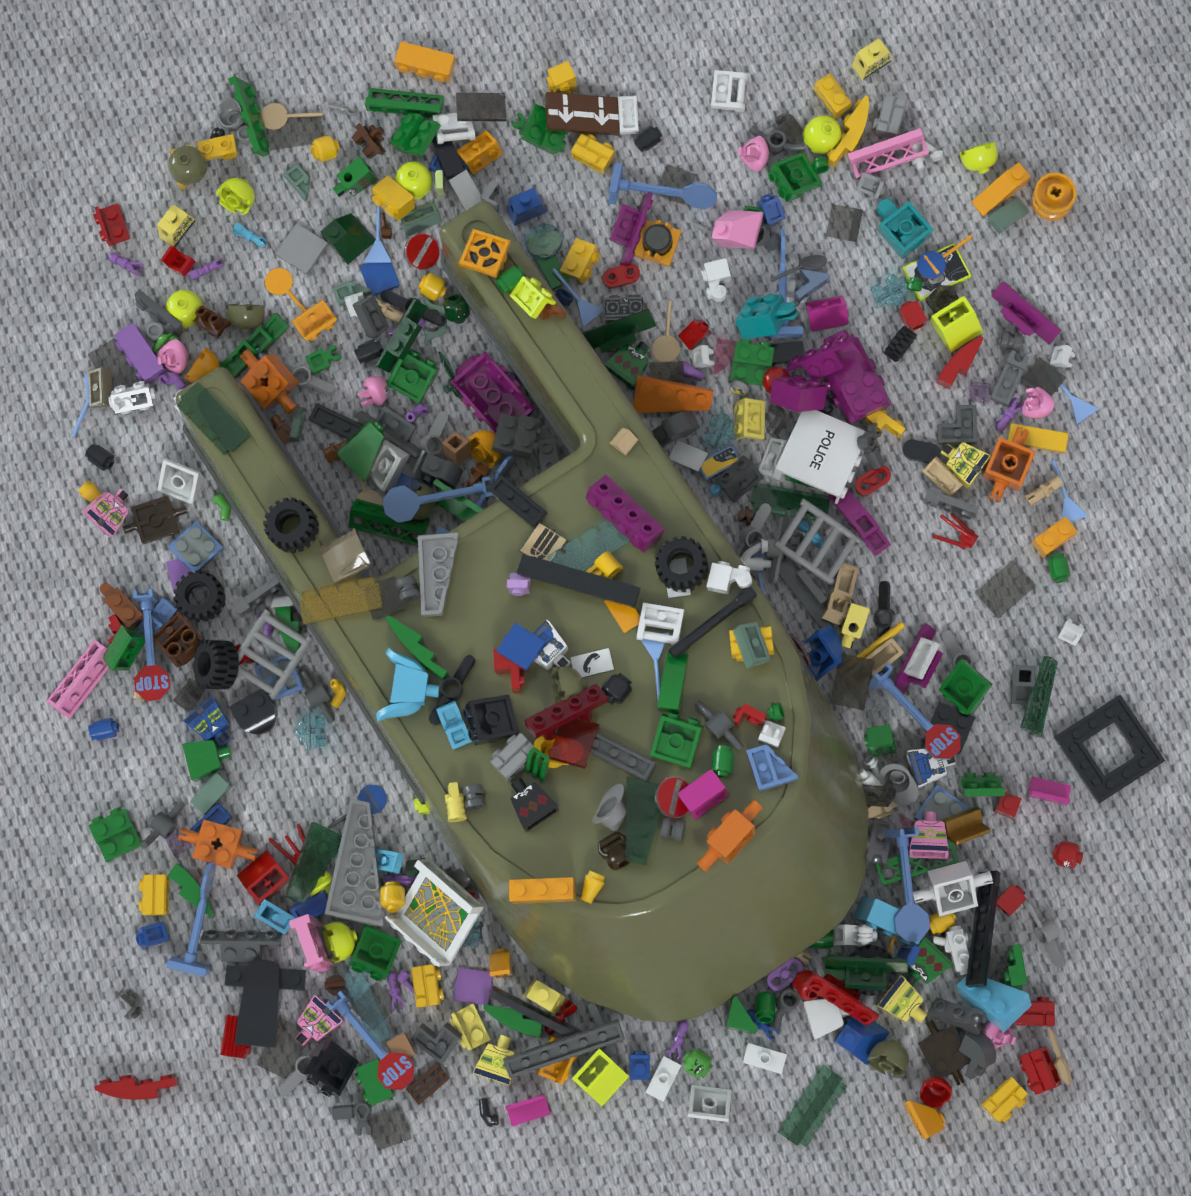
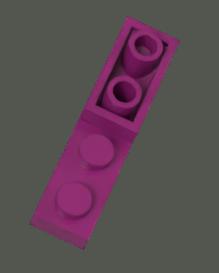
M847 490L844 499H839L838 504H835L836 496L828 495V498L846 522L856 531L874 557L891 545L879 529L880 527L849 490Z

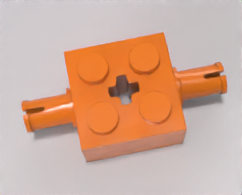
M250 349L244 351L240 358L248 365L250 371L240 382L263 409H273L280 404L287 414L293 413L294 409H297L298 406L295 405L288 394L299 381L276 354L264 355L258 361Z
M1017 427L1012 441L999 437L983 474V478L995 482L989 499L992 501L995 495L998 494L995 502L1000 503L1006 487L1018 492L1022 487L1036 452L1023 446L1029 433L1027 429H1024L1022 436H1020L1023 428ZM1008 461L1011 462V467L1007 466Z
M752 800L742 813H739L736 809L732 813L728 811L721 819L723 823L718 828L714 827L708 833L707 845L709 850L696 864L705 872L718 858L728 865L756 834L755 826L751 821L763 807L755 800Z
M203 820L199 832L181 828L180 833L187 836L180 834L178 836V840L195 844L192 858L208 863L214 861L216 865L230 869L234 868L238 856L255 861L257 856L251 855L249 852L258 854L257 848L242 845L241 842L245 831L208 820ZM220 839V843H222L223 846L218 847V849L216 850V846L214 845V843L218 842Z

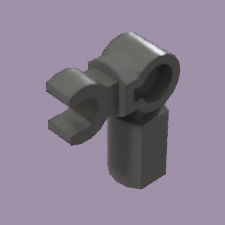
M877 423L869 424L867 431L857 438V446L860 450H864V455L872 469H879L885 463L878 448L875 446V441L882 434L881 431H876Z
M359 1103L356 1107L353 1104L332 1107L333 1120L352 1119L355 1115L357 1116L359 1125L356 1133L358 1136L362 1135L363 1127L367 1128L368 1135L373 1133V1128L369 1124V1120H371L370 1114L372 1113V1108L369 1104Z

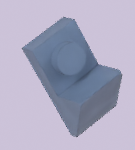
M802 269L800 275L807 284L802 283L795 289L794 298L800 303L805 296L809 297L830 281V275L828 273Z

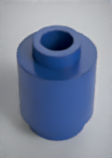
M112 718L93 722L92 725L88 726L90 737L92 740L97 741L116 737L117 732H119L118 722Z

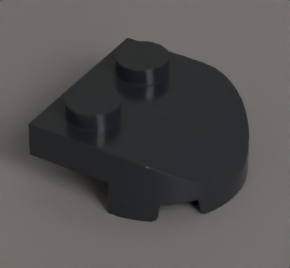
M259 689L229 706L239 726L248 733L265 734L275 726L278 716L277 707L263 689Z

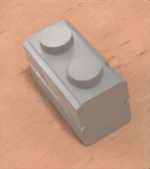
M886 94L884 101H879L877 111L880 112L879 118L875 117L873 129H876V136L891 139L899 135L907 103L906 99Z
M519 733L517 736L515 734L512 735L506 742L508 745L502 750H496L491 756V765L508 783L526 767L528 753L534 747L522 733Z

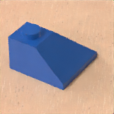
M831 625L816 631L799 645L803 651L799 652L802 656H806L808 667L816 681L842 663L841 639Z
M851 1016L834 1042L868 1065L870 1060L867 1061L871 1049L877 1043L884 1041L890 1032L875 1021L867 1026Z

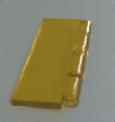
M372 576L359 579L360 587L357 586L356 580L340 583V592H338L337 585L320 588L321 596H318L317 589L302 592L303 600L299 601L303 624L383 608L379 583L375 584V579Z

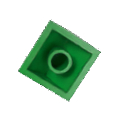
M122 625L103 656L109 669L112 671L129 670L145 644V635Z
M733 997L730 1001L725 1028L754 1034L758 1031L757 1027L738 997Z

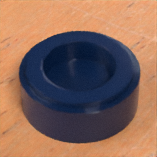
M558 289L555 293L558 300L564 306H570L574 300L573 296L566 290Z

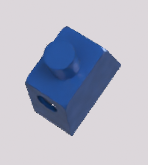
M535 188L509 198L507 211L514 226L547 212L541 196Z

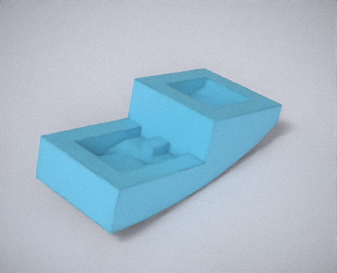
M455 701L436 708L453 750L472 742L469 739L468 730Z

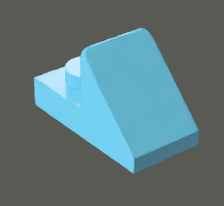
M375 849L377 870L396 875L399 874L404 854Z
M265 899L254 917L284 935L290 928L289 921L295 919L294 916Z

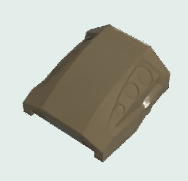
M355 528L319 548L335 585L354 577L362 570L371 566Z

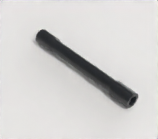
M749 586L698 628L668 648L669 653L675 659L679 657L696 641L739 608L744 607L757 597L756 592Z

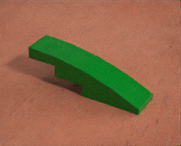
M274 313L247 340L244 339L219 367L226 368L236 378L248 368V365L240 358L244 351L250 349L258 359V354L266 352L290 328V325L278 313Z
M387 615L386 620L412 657L443 681L448 678V671L435 664L437 660L435 653L422 646L424 643L423 637Z

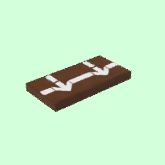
M556 92L545 93L547 131L614 136L620 134L618 97Z

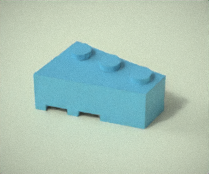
M861 897L853 919L873 928V930L883 931L882 934L887 937L893 938L895 936L899 938V942L902 944L919 945L920 941L906 942L895 933L893 918L900 909L877 898Z
M966 977L956 985L960 998L971 1007L982 1009L986 1013L987 1020L1003 1033L1032 1006L1027 992L988 978L985 987H967L965 985Z

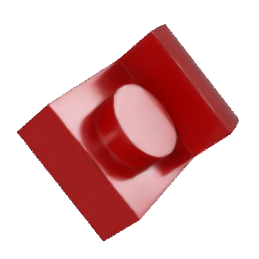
M493 649L494 670L496 674L511 673V689L513 693H522V686H525V674H521V672H529V668L527 671L497 653V649Z

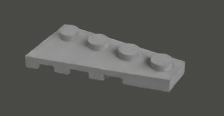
M459 533L418 536L422 617L443 616Z

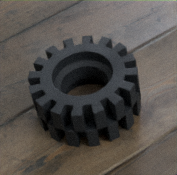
M904 325L892 338L884 354L894 362L899 361L914 342L917 334Z

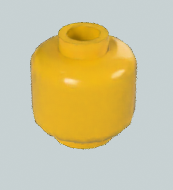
M326 135L314 139L310 149L313 158L323 163L335 159L340 146L336 139L334 140L331 136Z
M433 273L424 274L417 287L420 289L419 293L432 301H436L438 297L443 298L447 290L444 287L445 280Z
M386 882L380 888L381 907L387 909V912L395 913L406 904L405 888L399 882Z

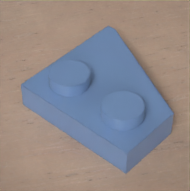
M767 744L746 750L759 792L798 780V775Z

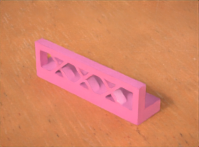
M921 128L848 153L856 179H860L862 173L858 172L856 165L863 162L869 164L865 172L875 174L929 155ZM922 143L924 151L919 153L910 151L914 144ZM899 149L905 151V155L899 160L892 157L895 151ZM884 156L888 159L884 165L879 166L874 164L877 157Z
M94 639L46 702L70 719L109 669L103 659L107 648Z

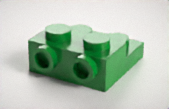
M535 103L532 105L520 139L554 155L564 149L566 141L563 139L565 134L567 135L569 132L547 131L546 108Z
M408 112L402 118L398 131L392 135L390 144L399 152L422 157L441 125L437 121L425 119L420 114Z
M804 152L776 162L768 170L769 180L772 183L775 182L780 198H785L786 202L800 198L804 193L818 188L822 184Z
M740 339V342H736L730 382L737 380L749 385L763 386V376L772 367L774 347H771V343L760 342L759 345H753L751 340Z
M410 349L404 360H398L387 384L388 387L417 403H421L440 369L436 367L437 363L428 358L425 361L420 358V353Z
M961 659L941 685L939 691L943 693V697L947 701L953 702L961 713L970 715L975 713L985 699V694L993 684L967 661Z
M668 711V714L664 713L660 718L650 756L691 768L704 726L700 725V720L689 717L688 720H684L676 712Z
M965 772L964 776H958V792L965 797L1005 796V788L1001 786V777L996 775V772H983V775L977 776L975 772Z
M115 808L110 811L111 815L105 818L98 816L92 819L93 823L89 825L105 862H109L142 846L130 814L125 808Z
M365 925L348 965L352 966L351 969L357 973H363V971L369 973L373 980H385L389 975L402 940Z
M1014 944L1008 947V951H1005L1006 961L1011 963V966L1003 968L1004 971L1001 972V979L1003 984L1022 990L1023 986L1028 984L1021 944Z

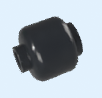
M618 673V675L611 674L601 687L608 697V703L611 705L614 702L617 704L624 703L632 692V682L621 673Z

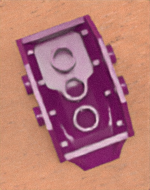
M845 330L839 331L823 339V344L828 341L832 343L843 334L846 336L850 334ZM854 337L848 346L837 350L846 365L844 368L824 376L823 384L827 386V391H831L833 395L831 400L835 403V408L839 407L841 413L850 424L893 405L883 387L885 383L882 376H878L875 371L876 365L872 358L869 359L858 337Z
M486 352L481 356L471 355L455 369L456 376L451 383L463 396L461 401L467 408L472 406L476 411L473 413L480 422L484 420L495 434L501 413L519 418L521 415L530 416L535 408L519 390L521 388L520 384L515 379L510 380L507 376L509 373L502 364L498 366Z

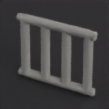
M802 499L800 501L801 507L780 540L776 541L773 546L832 586L836 573L855 543L860 542L861 538L810 502ZM808 510L817 518L794 552L785 545ZM824 521L833 528L810 563L802 555ZM840 532L849 539L828 573H825L818 566Z
M265 609L238 649V659L240 662L243 656L246 655L280 678L273 687L240 665L238 674L269 693L270 698L274 700L304 656L313 638L304 637L271 616L269 610ZM265 622H268L301 643L297 652L294 654L261 633L260 630ZM255 638L291 660L285 670L249 648Z

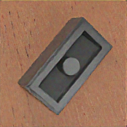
M370 295L353 304V308L367 337L376 338L389 328L374 295Z

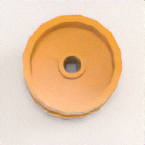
M1058 172L1042 176L1036 183L1031 198L1032 208L1035 213L1042 219L1049 221L1060 220L1067 216L1072 209L1077 195L1076 186L1072 179Z

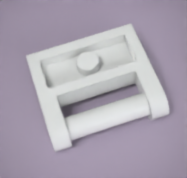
M714 70L711 109L744 112L745 83L748 81V74ZM733 80L738 81L736 102H731Z
M470 111L433 115V121H437L441 125L436 133L437 144L469 139V141L475 140V131Z
M643 603L636 640L643 641V639L670 643L671 646L674 645L680 638L684 609ZM645 627L674 630L673 635L645 631Z

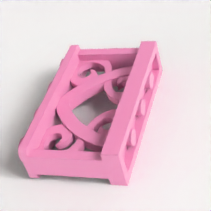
M306 914L290 920V927L297 931L307 960L304 963L305 968L319 973L330 970V966L334 965V962L328 959L318 931V928L321 927L319 919Z

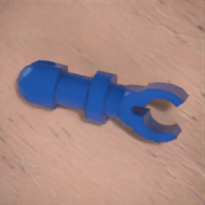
M749 1009L747 1011L752 1021L758 1025L757 1028L759 1030L762 1029L771 1041H774L775 1038L771 1037L770 1031H776L777 1034H780V1031L772 1029V1026L769 1024L758 1022L755 1010Z

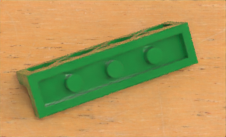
M369 88L365 106L367 111L407 115L408 112L420 114L422 117L433 118V115L442 114L444 96ZM373 94H381L384 99L373 98ZM394 96H400L403 101L390 99ZM412 98H418L422 103L408 101ZM431 100H439V105L427 103Z
M437 479L433 482L439 488L437 493L453 490ZM464 496L435 501L436 504L464 522L484 510Z
M356 499L350 510L348 528H355L359 531L418 546V539L412 538L410 533L415 532L420 534V536L425 535L430 524V518L422 521L409 520L397 523L385 515L382 505ZM354 518H362L365 523H355ZM378 522L383 528L377 529L372 523ZM391 528H399L402 533L395 534Z
M948 841V852L951 851L954 861L945 863L940 859H934L935 862L930 868L920 865L921 860L924 858H910L909 852V863L916 866L911 873V878L926 874L930 870L959 863L953 842ZM900 855L888 858L886 869L892 868L897 871L892 879L885 880L883 872L880 870L881 866L878 863L874 864L882 886L902 880V876L896 877L898 873L902 874L900 870Z

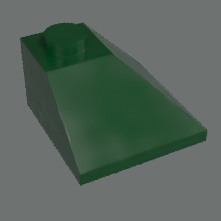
M352 213L334 219L320 231L323 239L328 242L347 265L376 240Z

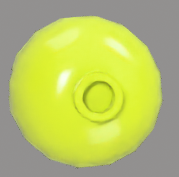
M816 116L804 128V143L812 149L813 153L820 155L828 154L841 141V127L830 116Z
M994 141L972 147L966 151L962 150L959 152V155L966 169L978 171V174L988 172L989 167L996 163L998 150Z
M412 161L401 165L395 176V181L412 194L415 200L424 198L432 189V174L420 162Z
M229 178L216 191V197L217 195L220 197L219 203L226 210L235 213V210L242 212V215L247 214L255 201L254 190L245 179Z
M187 289L178 290L168 298L166 311L181 322L184 329L196 326L193 322L197 317L195 312L204 304L195 292Z
M342 922L323 925V928L326 929L323 931V937L328 953L333 952L334 957H331L332 961L337 963L349 958L355 950V942L358 941L355 930L351 931L349 926Z

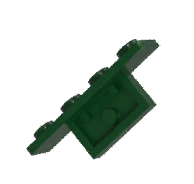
M413 299L375 366L390 372L398 358L404 360L422 329V326L418 323L427 309L426 305Z
M645 309L582 332V334L593 349L599 347L601 353L606 351L613 352L620 346L634 344L638 339L639 332L656 327V323L650 309Z
M840 955L826 956L825 959L826 969L846 970L845 988L886 990L887 972L908 971V961L900 957L884 959L878 956L862 958L861 956L842 957Z

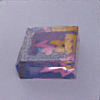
M971 382L969 402L989 404L991 383Z
M178 832L165 839L174 857L193 848L191 843L178 840L179 834L187 836L186 834Z

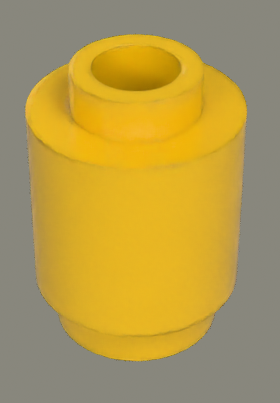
M937 912L929 916V930L932 935L936 933L939 935L950 927H954L957 920L955 914L951 913L939 917Z

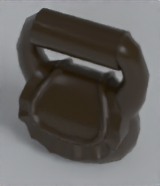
M614 832L598 843L599 854L613 870H619L627 866L635 858V853L629 846L626 836L620 832ZM621 839L622 843H618L617 846L609 849L607 852L603 850L605 847Z

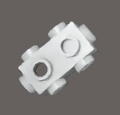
M144 381L135 382L133 387L128 388L125 385H119L111 391V395L108 397L109 405L115 413L128 414L135 409L147 410L153 406L156 392L154 387L150 388V384H145ZM139 393H146L145 396L139 395Z
M959 925L950 927V932L945 933L946 938L934 936L932 944L944 946L945 953H950L951 960L954 963V972H960L961 976L967 974L969 960L967 945L969 944L967 932L963 933V929Z

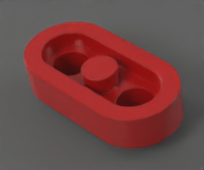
M632 263L607 269L602 276L603 283L610 289L635 283L640 277V270L637 265ZM632 270L634 273L628 275L627 271ZM614 275L615 279L610 280L608 277Z
M883 465L879 469H871L856 481V492L861 496H869L886 485L891 477L889 468ZM882 473L884 478L879 479L877 474ZM862 484H867V485H868V489H867V490H863V489L861 488V485H862Z

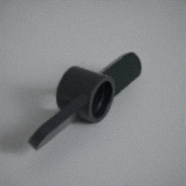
M387 289L380 293L383 301L404 310L405 313L413 299L419 301L417 298L407 299ZM426 309L422 316V319L441 327L446 324L444 316L430 309Z
M881 581L879 584L878 610L873 616V621L877 626V639L890 630V625L895 621V613L890 608L891 586L888 581ZM880 611L889 613L891 617L889 624H882L879 621L878 614Z
M468 655L463 659L453 677H448L441 683L442 695L429 716L431 724L438 725L441 723L436 708L457 701L462 697V685L476 662L472 655ZM451 683L459 685V690L456 694L447 695L445 693L447 685Z

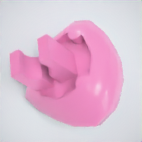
M757 136L752 138L743 147H739L738 155L751 170L758 172L765 167L769 159V147L765 138Z
M174 339L165 344L156 355L158 364H163L168 370L177 374L184 372L188 362V351L183 342Z
M370 376L363 383L365 390L357 393L360 399L366 397V400L360 403L363 408L373 403L376 406L382 407L388 396L387 381L379 376Z
M1040 387L1026 389V393L1029 396L1026 398L1021 410L1023 415L1033 419H1041L1051 414L1055 407L1053 398Z
M988 1020L982 1026L981 1032L990 1038L995 1049L1006 1043L1014 1045L1016 1037L1013 1035L1011 1026L1004 1033Z

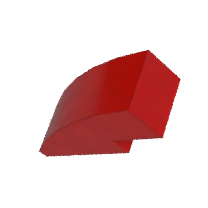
M980 336L961 348L946 364L936 383L951 389L958 373L966 376L984 338Z

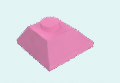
M728 210L716 220L712 239L721 247L755 249L764 213Z

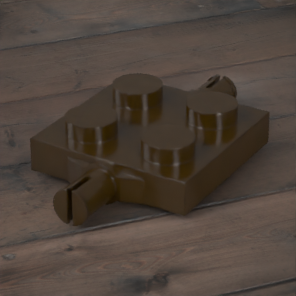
M167 495L131 507L133 523L122 527L125 534L136 530L144 545L180 533L177 516L186 514L188 511L186 506L174 509Z
M933 1019L930 1020V1023L926 1022L925 1024L931 1034L927 1039L919 1042L918 1045L934 1076L942 1078L946 1075H952L957 1086L960 1085L957 1077H959L961 1083H964L965 1081L959 1071L969 1064L971 1059L959 1051L962 1040L955 1026L952 1025L947 1029L938 1030Z

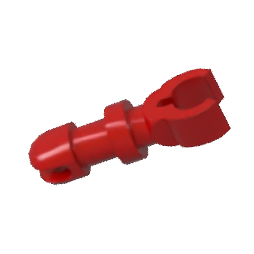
M568 999L562 1005L561 1012H557L555 1017L565 1022V1018L572 1015L577 1010V1006ZM547 1026L545 1027V1031L549 1035L556 1032Z

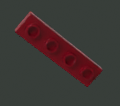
M596 683L582 690L577 696L562 700L524 719L525 726L535 739L543 735L545 740L551 741L556 737V728L576 718H579L583 723L589 722L591 720V711L607 703L608 697Z

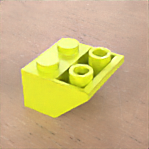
M965 296L931 316L930 324L950 353L983 334L977 315Z
M599 1048L572 1079L597 1103L603 1106L630 1076Z

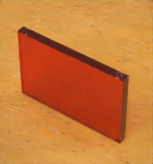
M576 718L560 726L549 753L550 759L585 769L599 724Z

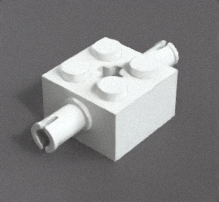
M966 861L927 871L930 883L929 888L913 891L914 903L917 904L932 899L939 917L977 907L976 887L993 884L991 873L987 871L973 876Z

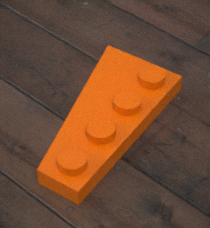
M638 375L633 407L638 413L710 410L714 390Z

